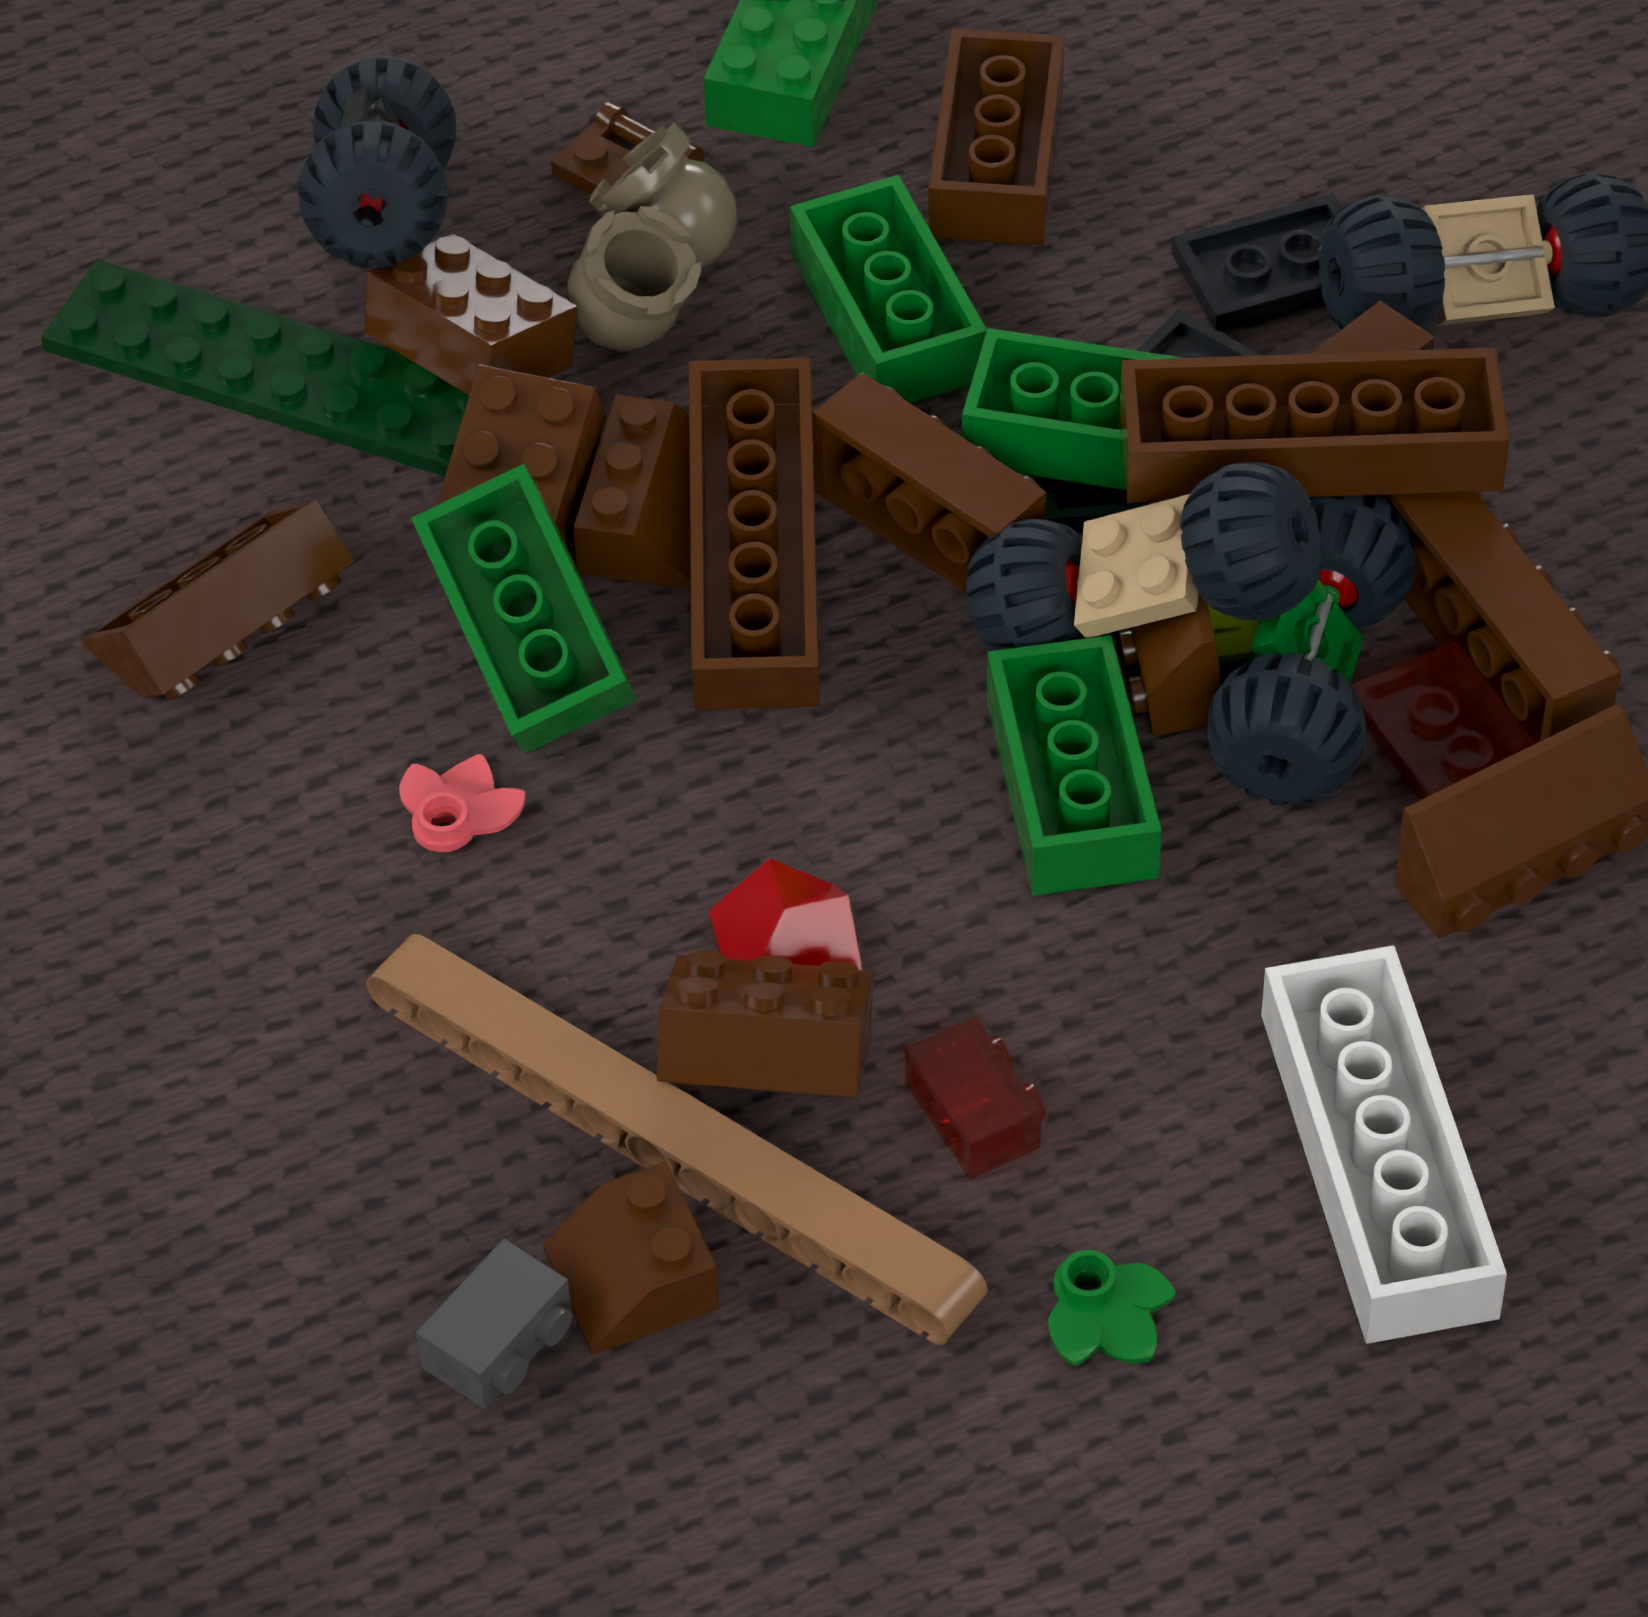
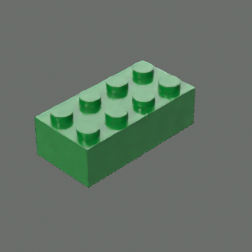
M740 0L703 78L706 126L814 147L879 0Z
M899 175L790 206L791 256L857 376L863 372L881 385L889 386L896 390L909 403L971 385L987 329Z
M987 328L962 413V437L974 445L984 447L995 459L1020 474L1126 490L1120 418L1122 360L1182 357Z
M525 464L411 518L511 736L524 753L537 749L638 700L542 494Z
M1112 635L988 651L987 703L1032 896L1158 879L1162 831Z

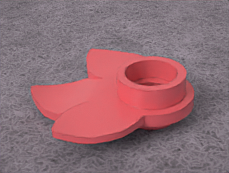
M477 754L464 760L441 776L423 765L412 764L405 772L399 785L401 803L413 815L412 830L414 838L421 846L435 852L454 851L465 846L474 835L491 834L505 829L519 817L526 800L524 790L516 788L495 789L491 769L482 754ZM441 823H450V824H451V825H448V826H437V825H439V824H441Z

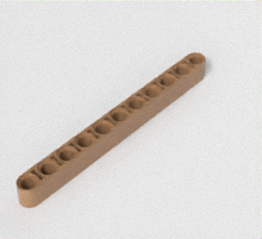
M411 934L367 979L366 987L368 992L380 1008L387 1012L392 1008L397 1010L398 1012L394 1015L395 1017L438 1043L443 1039L448 1041L445 1045L446 1048L487 1073L491 1074L494 1070L499 1072L500 1074L496 1077L497 1079L538 1104L543 1105L546 1101L552 1104L548 1110L594 1138L598 1133L603 1135L604 1137L600 1140L601 1142L642 1167L647 1168L651 1165L667 1161L680 1190L700 1202L707 1198L710 1202L706 1206L754 1235L758 1230L763 1232L762 1240L810 1268L813 1263L819 1266L815 1272L863 1301L870 1297L874 1300L870 1304L871 1306L917 1334L921 1335L923 1331L929 1333L926 1339L937 1345L947 1343L986 1296L988 1288L984 1278L973 1265L962 1257L669 1082L657 1081V1075L428 938L418 934Z

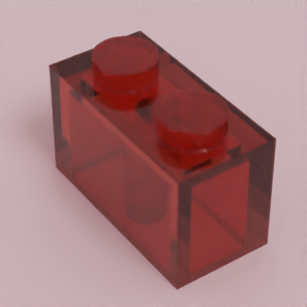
M976 1016L905 1047L906 1085L970 1180L1040 1148L1041 1121L1046 1118L1041 1097L1033 1085L1030 1083L1023 1085L1013 1071L1012 1060L1005 1044L996 1035L989 1037Z

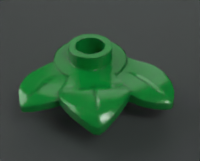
M1095 1250L1077 1251L1062 1262L1055 1272L1053 1288L1058 1303L1053 1308L1048 1319L1049 1335L1059 1355L1073 1366H1078L1085 1362L1098 1349L1105 1355L1125 1363L1138 1364L1149 1362L1154 1358L1157 1348V1332L1150 1312L1169 1304L1176 1297V1291L1167 1278L1151 1266L1142 1263L1115 1265L1101 1252ZM1090 1281L1097 1284L1099 1288L1088 1291L1079 1289L1076 1286L1081 1282Z

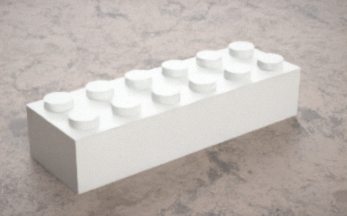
M1395 946L1265 968L1261 1016L1366 1344L1500 1319L1507 1273Z

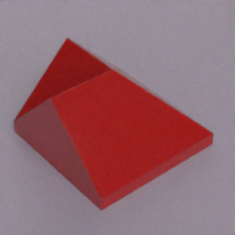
M771 858L709 910L719 951L726 959L753 961L762 956H780L790 960L792 964L820 966L822 963L829 961H844L852 963L858 969L863 970L849 895L832 883Z

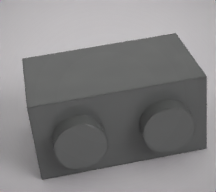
M503 1239L416 1332L421 1368L486 1409L501 1392L505 1395L510 1394L520 1385L527 1373L529 1361L544 1345L554 1346L567 1332L572 1321L568 1279Z

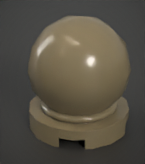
M672 123L667 130L664 126L659 128L632 149L622 159L629 166V169L613 186L603 179L591 194L589 202L602 216L613 210L614 215L621 212H637L640 206L651 207L672 216L690 233L692 238L689 241V245L695 253L696 263L701 262V268L717 261L733 243L738 224L736 198L722 174L706 162L684 159L691 140L676 123Z
M640 206L637 212H621L615 215L614 210L607 212L592 227L586 239L581 257L573 264L568 279L567 300L577 306L576 327L593 343L619 353L646 349L660 340L676 324L680 308L693 294L702 270L701 262L696 263L695 253L689 245L692 237L688 230L672 216L651 207Z

